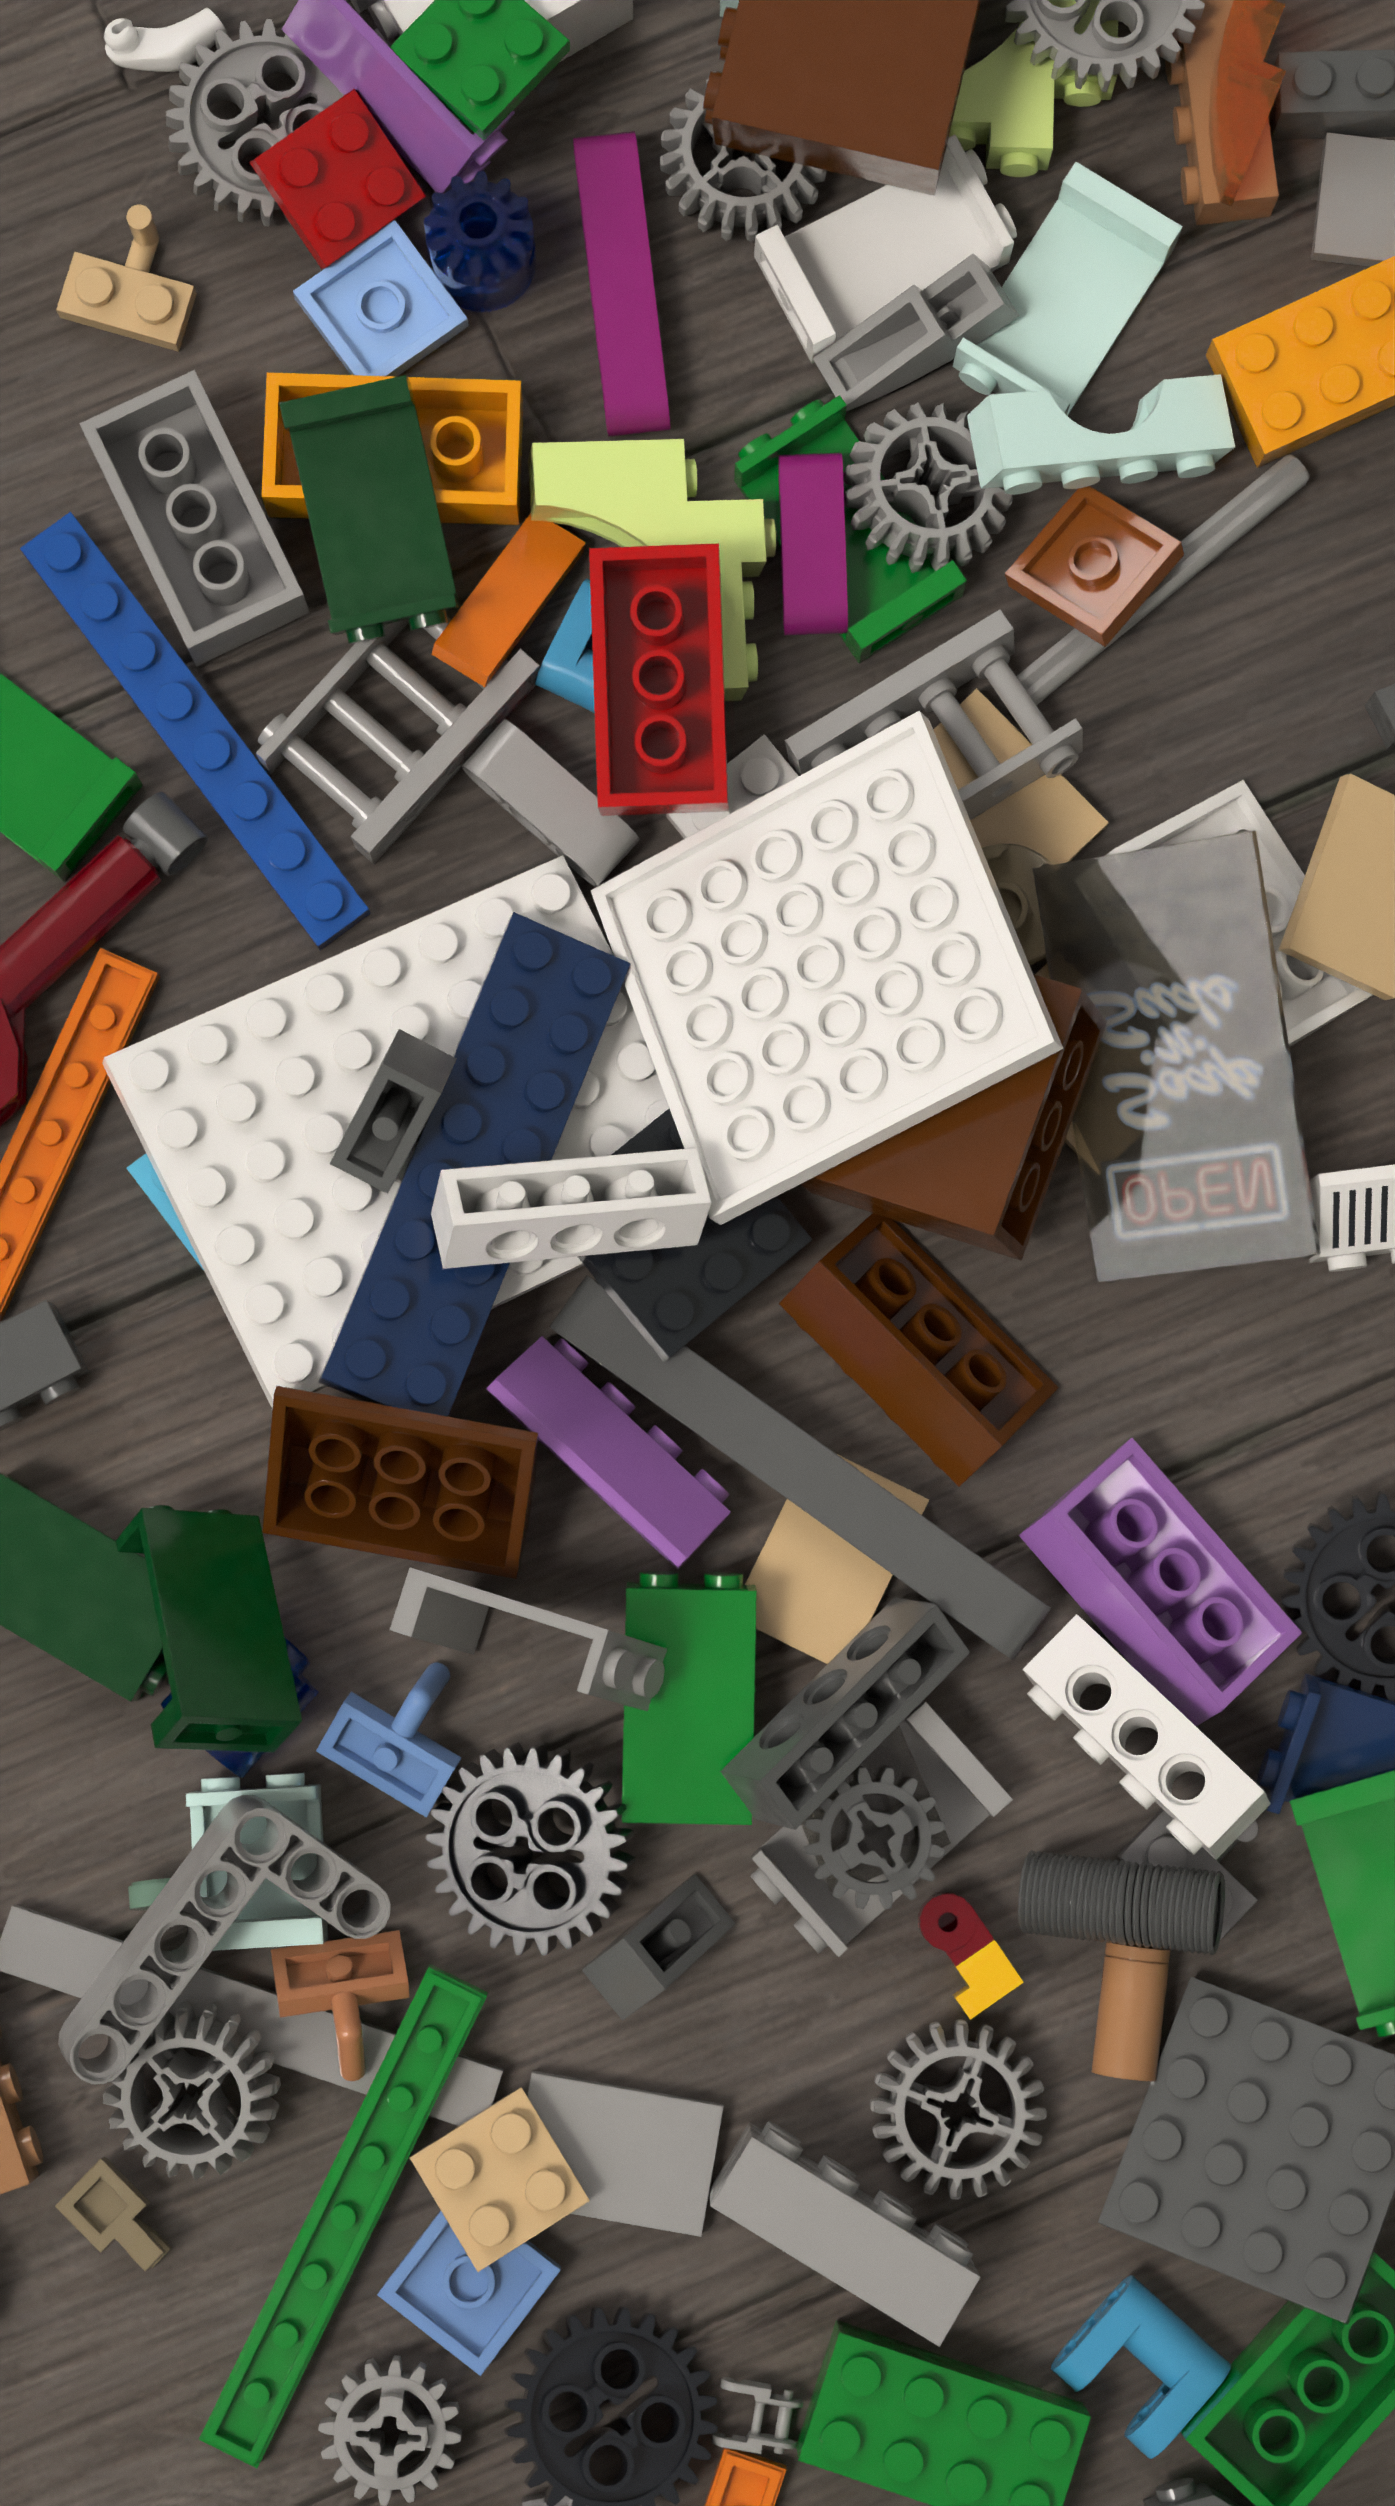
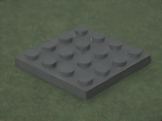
M1190 1977L1158 2062L1156 2081H1151L1098 2223L1348 2325L1395 2198V2055Z

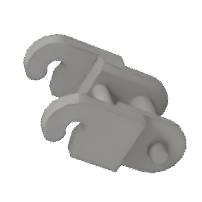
M721 2378V2388L732 2392L754 2395L755 2408L751 2431H748L746 2437L733 2435L732 2438L725 2437V2434L713 2433L711 2438L712 2444L761 2454L762 2445L775 2447L774 2453L783 2454L784 2449L796 2448L797 2442L788 2438L793 2408H802L803 2401L793 2397L794 2391L784 2390L783 2395L772 2394L771 2384L745 2379L741 2380V2382H736L733 2378ZM765 2404L779 2406L775 2435L760 2433Z

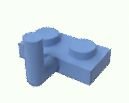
M441 1663L430 1664L407 1695L396 1717L391 1716L355 1693L350 1692L316 1752L427 1818L441 1795L443 1787L448 1783L462 1759L417 1731L429 1709L450 1680L448 1668Z

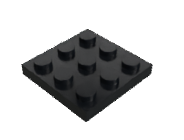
M670 1108L612 1155L684 1149ZM776 1196L722 1225L711 1220L709 1215H707L698 1245L577 1257L665 1362L813 1239Z

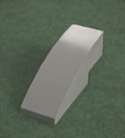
M973 253L924 290H921L915 284L816 355L813 360L835 397L840 395L847 405L846 411H849L903 387L953 360L956 348L963 337L977 345L1019 317V314L989 266Z

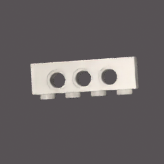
M698 1148L441 1170L431 1216L443 1269L698 1245L712 1202Z
M1076 1614L1023 1668V1671L1034 1685L1027 1695L1052 1720L1055 1721L1063 1713L1080 1729L1073 1739L1099 1765L1109 1757L1121 1768L1126 1775L1119 1783L1140 1805L1147 1810L1156 1802L1171 1816L1173 1820L1166 1826V1829L1193 1855L1203 1847L1217 1860L1270 1805L1263 1789L1079 1615ZM1099 1683L1111 1687V1697L1108 1703L1101 1709L1089 1711L1080 1707L1081 1694L1090 1685ZM1148 1727L1158 1732L1157 1743L1150 1752L1143 1755H1133L1125 1750L1126 1740L1134 1730ZM1193 1771L1205 1777V1786L1197 1797L1190 1800H1180L1172 1795V1785L1175 1779L1182 1773Z

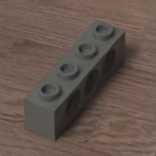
M894 1597L720 1772L756 1820L796 1830L964 1660L970 1651L936 1604Z

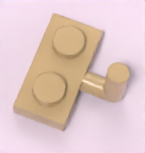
M134 205L128 210L126 216L133 235V241L125 266L74 252L56 311L60 318L179 352L197 293L193 285L149 273L159 243V234L150 210L144 205Z

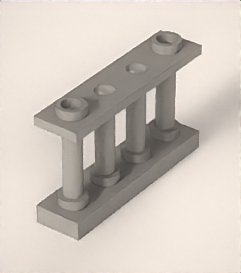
M999 609L785 740L789 764L798 776H801L923 709L926 712L934 711L979 777L958 790L969 819L972 820L1043 775H1046L1047 778H1054L1071 768L1078 760V754L1083 752V728L1076 718L1055 731L1051 728L1008 665L1010 656L1015 653L1014 629ZM977 676L979 679L987 678L1032 744L1001 764L954 697L957 688Z
M447 616L448 623L424 628V630L437 640L451 619ZM409 619L385 624V637L355 643L288 718L281 713L265 727L258 738V743L262 746L256 752L261 766L270 774L286 758L354 818L352 825L357 829L351 835L355 848L371 863L375 864L462 768L461 766L536 686L535 681L540 666L523 650L520 649L510 661L506 659L486 687L478 684L483 690L467 708L462 703L455 706L387 647L409 623ZM370 665L439 725L436 732L441 737L425 754L419 749L415 752L408 749L345 693ZM327 712L334 716L396 771L394 778L399 783L383 801L377 796L370 799L303 740Z

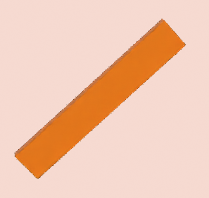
M102 948L99 949L0 1163V1321H2L112 1083L102 1064L103 1059L129 1046L160 978L157 972Z

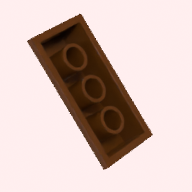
M874 1213L827 1253L779 1303L796 1321L798 1326L825 1350L841 1367L843 1372L852 1378L958 1487L994 1455L1059 1388L893 1219Z

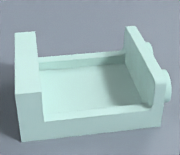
M304 1773L266 1775V1787L240 1789V1777L201 1779V1791L186 1793V1807H190L192 1849L222 1808L230 1800L241 1795H255L264 1799L323 1842L321 1784L305 1785ZM254 1817L243 1825L240 1832L242 1844H251L263 1836L267 1825L266 1817ZM316 1853L302 1855L294 1862L291 1869L292 1880L304 1879L314 1871L317 1865ZM215 1871L207 1875L200 1886V1896L212 1897L219 1894L227 1883V1872ZM265 1878L212 1951L324 1944L328 1940L327 1921Z

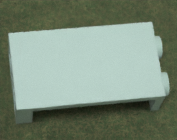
M1075 162L1062 182L1058 200L1002 286L1019 317L977 345L963 337L956 348L952 367L960 371L959 377L967 386L984 395H990L992 391L996 394L1048 390L1059 408L1068 416L1173 252L1183 226L1078 162Z

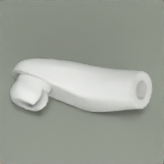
M205 8L183 21L163 28L133 27L131 20L119 18L109 23L105 29V50L111 61L120 67L143 71L175 72L179 71V66L182 62L191 65L196 62L195 46L198 43L210 49L216 44V31L221 29L226 34L227 31L220 19L209 8Z

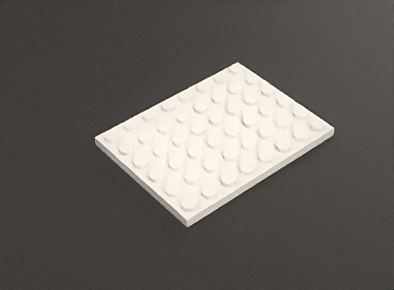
M563 855L104 1057L102 1064L272 1409L276 1386L309 1392H317L328 1387L319 1383L318 1380L418 1141L417 1138L388 1194L330 1165L398 1029L453 1056L508 920L513 912L613 955ZM624 982L552 1160L612 1155L669 1109ZM577 1256L511 1262L492 1309L584 1266V1264Z

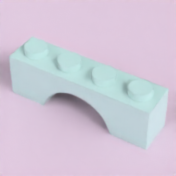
M1221 374L1164 379L1139 400L1137 415L1132 428L1121 433H1099L1082 427L1071 420L1059 408L1048 390L991 394L967 415L981 489L1004 487L1005 493L1010 495L1039 489L1042 483L1062 481L1063 488L1078 489L1099 482L1101 477L1120 476L1121 482L1126 484L1152 479L1158 475V472L1177 470L1178 477L1180 478L1198 477L1214 471L1215 463L1235 448Z

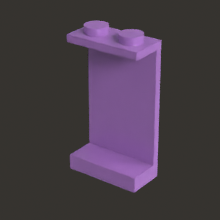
M298 0L282 28L283 32L343 95L353 89L356 90L394 149L439 196L445 193L456 181L464 189L467 188L490 165L491 162L489 160L508 141L501 131L515 114L514 111L483 141L476 133L472 135L346 2L347 0Z

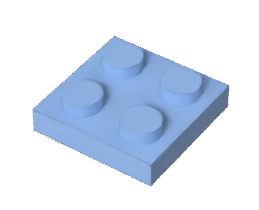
M395 220L293 290L297 303L350 375L397 377L469 326L466 315Z

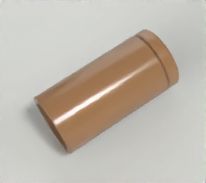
M1112 1942L1106 1943L1092 2073L1121 2079L1156 2081L1170 1949H1154L1152 1946L1146 1948L1144 1945L1138 1947L1136 1944L1130 1946L1128 1943L1120 1945L1118 1942L1116 1944Z

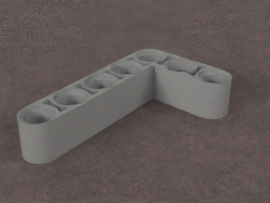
M241 1795L233 1798L222 1808L65 2020L59 2032L58 2044L61 2053L81 2080L90 2084H105L115 2080L134 2058L265 1878L343 1934L354 1939L369 1938L385 1927L390 1917L391 1908L387 1893L364 1871L264 1799L255 1795ZM254 1817H266L267 1825L263 1836L251 1844H242L240 1832L243 1825ZM316 1853L317 1865L314 1871L304 1879L292 1880L291 1869L294 1862L302 1855ZM215 1871L227 1872V1883L219 1894L212 1897L200 1896V1886L207 1875ZM356 1890H366L367 1898L363 1908L356 1914L343 1916L342 1904L345 1898ZM175 1925H186L188 1927L187 1937L179 1948L172 1951L160 1950V1940L165 1931ZM136 1979L148 1981V1990L139 2002L132 2005L119 2003L121 1991L129 1982ZM95 2034H105L108 2036V2044L99 2056L92 2059L79 2057V2049L88 2037Z

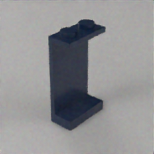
M1305 1673L1299 1692L1289 1690L1285 1696L1278 1719V1727L1284 1728L1285 1732L1278 1751L1272 1749L1266 1751L1259 1770L1257 1785L1264 1787L1270 1802L1267 1811L1280 1814L1284 1801L1290 1802V1800L1395 1770V1702Z

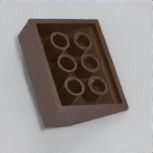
M276 1386L273 1399L262 1532L270 1535L517 1579L529 1525L534 1491L538 1433Z

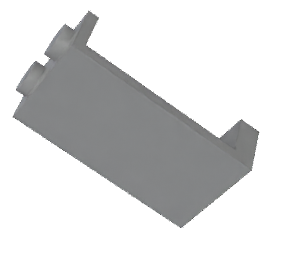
M411 1567L409 1568L390 1627L391 1631L474 1655L490 1606L593 1639L577 1688L578 1692L648 1711L651 1699L661 1688L665 1673L663 1661L667 1648Z
M924 1701L845 1779L849 1786L857 1784V1770L859 1767H866L871 1781H879L885 1767L892 1768L894 1770L893 1785L901 1787L910 1777L916 1779L918 1785L913 1797L918 1801L922 1798L933 1796L937 1802L926 1813L928 1820L945 1822V1830L931 1835V1843L946 1850L945 1855L989 1815L994 1817L1013 1800L927 1702ZM835 1789L828 1798L833 1800L838 1795L837 1790ZM871 1793L862 1795L870 1809L889 1813L896 1807L903 1805L898 1799L886 1794ZM818 1807L808 1818L821 1819L824 1810ZM843 1809L839 1811L833 1822L831 1830L832 1850L846 1841L850 1821ZM858 1811L857 1816L863 1824L861 1828L865 1835L863 1840L857 1843L859 1850L862 1852L867 1848H872L878 1855L881 1854L888 1864H891L892 1859L886 1851L888 1847L884 1840L892 1832L890 1826L887 1824L883 1827H877L871 1820L865 1819L861 1811ZM805 1821L796 1830L782 1827L750 1855L751 1859L759 1867L750 1877L775 1905L784 1897L787 1898L802 1915L793 1924L794 1927L818 1954L829 1946L839 1957L848 1949L846 1945L885 1909L879 1901L878 1895H870L864 1909L857 1908L855 1902L856 1891L850 1888L839 1899L832 1896L833 1885L837 1879L830 1875L827 1878L817 1880L813 1872L824 1862L822 1855H807L804 1850V1846L818 1841V1832L805 1827ZM917 1826L913 1827L914 1829L906 1833L903 1838L900 1856L907 1866L911 1863L917 1850ZM928 1857L925 1865L931 1869L943 1857ZM860 1863L846 1871L851 1876L863 1881L880 1882L887 1880L880 1867ZM917 1876L911 1883L914 1884L920 1877ZM901 1890L892 1892L893 1902L903 1894Z

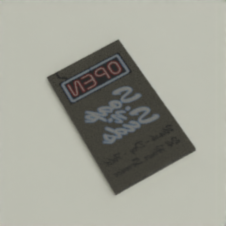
M1241 829L1236 834L1055 865L1043 863L1040 867L1033 868L1049 977L1051 980L1083 989L1107 1020L1104 1033L1072 1119L1097 1282L1114 1283L1120 1279L1299 1257L1310 1259L1315 1255L1321 1254L1256 830L1247 831Z

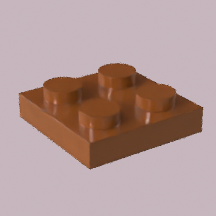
M1091 486L1078 488L1005 572V577L1010 588L1106 647L1184 556L1181 541Z

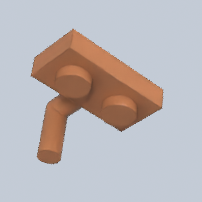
M400 1930L378 1933L366 1939H354L351 1937L326 1941L324 1944L271 1949L280 2018L332 2010L340 2074L347 2081L361 2079L365 2075L366 2066L358 2006L410 1998Z

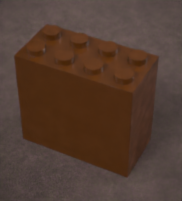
M739 0L737 9L726 6L718 39V46H721L719 60L725 61L723 72L711 70L703 103V109H706L705 123L713 124L715 144L935 196L981 0Z
M1034 975L1063 1046L1062 1050L803 1182L801 1185L812 1194L1022 1261L1107 1024L1106 1018L1083 989Z

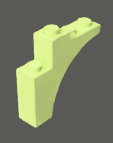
M1048 0L1054 6L1061 8L1070 7L1076 3L1075 0ZM1100 0L1090 1L1085 15L1074 27L1076 33L1082 34L1086 31L1094 17ZM1117 20L1101 24L1103 30L1108 35L1118 38ZM1015 30L1002 45L983 60L964 71L949 137L955 134L964 151L974 148L976 144H986V169H1000L1002 174L1011 177H1027L1036 174L1038 170H1048L1053 150L1054 98L1064 99L1066 104L1077 107L1093 106L1100 103L1101 100H1111L1117 74L1112 75L1107 92L1101 91L1097 75L1091 74L1088 75L1081 89L1075 88V71L1069 68L1058 79L1054 80L1051 78L1054 60L1047 57L1042 62L1033 65L1030 60L1036 43L1032 41L1016 45L1014 42Z
M684 439L532 443L528 458L532 521H549L576 527L610 540L620 547L719 543L725 701L742 700L749 687L748 682L757 681L758 677L757 647L755 643L746 644L745 620L753 619L754 588L752 581H742V577L759 576L766 563V557H774L776 551L774 519H764L763 499L687 501V497H696L697 467L695 459H685Z

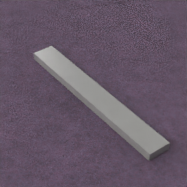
M15 1904L11 1907L0 1939V1971L82 1999L124 1941ZM203 1967L198 1969L168 2010L175 2018L179 2005L189 2000L194 2008L196 2017H201L206 2006L215 2003L218 2010L216 2020L226 2024L232 2014L239 2013L241 2023L237 2032L240 2035L245 2036L248 2032L254 2030L260 2031L261 2039L253 2050L255 2053L273 2052L274 2064L366 2095L396 2035L393 2031L361 2021L366 2072L357 2081H347L340 2074L333 2011L326 2010L280 2018L276 1992ZM136 1979L129 1982L121 1991L119 2003L132 2005L139 2002L148 1990V1981ZM459 2054L429 2116L457 2126L476 2116L493 2104L504 2069Z

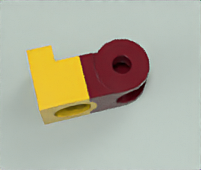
M951 1892L938 1893L929 1897L922 1904L918 1914L920 1932L933 1947L943 1950L966 1982L967 1985L954 1993L953 1996L970 2020L1024 1983L973 1907L964 1898Z

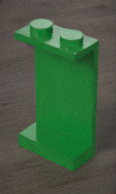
M840 395L825 405L821 399L809 403L791 418L790 422L793 426L773 439L769 433L763 434L749 442L738 453L741 460L735 463L734 482L747 500L763 499L764 519H774L776 543L780 549L778 456L842 453L843 474L848 465L854 464L850 453L854 444L859 442V440L845 421L847 405ZM880 472V480H886ZM843 480L845 495L846 491L852 488V486L846 484ZM844 506L848 630L846 634H839V636L860 664L961 598L967 580L953 560L935 571L930 560L925 559L920 571L914 573L911 572L909 567L910 557L903 554L900 555L898 561L894 564L888 565L886 554L889 547L881 543L877 548L867 550L865 542L872 530L870 528L852 530L851 520L859 509ZM897 512L908 522L917 525L910 515L904 512Z
M0 673V833L65 883L143 784L136 772L117 757L113 760Z
M640 1572V1583L627 1582L625 1635L667 1648L663 1661L665 1669L663 1683L658 1693L651 1699L648 1711L624 1705L622 1804H625L627 1809L622 1813V1823L752 1825L751 1812L720 1771L754 1738L756 1586L743 1585V1574L705 1573L704 1584L678 1583L679 1573Z
M1395 1770L1290 1800L1297 1826H1302L1358 2008L1359 2014L1356 2020L1359 2030L1375 2026L1378 2037L1395 2034Z

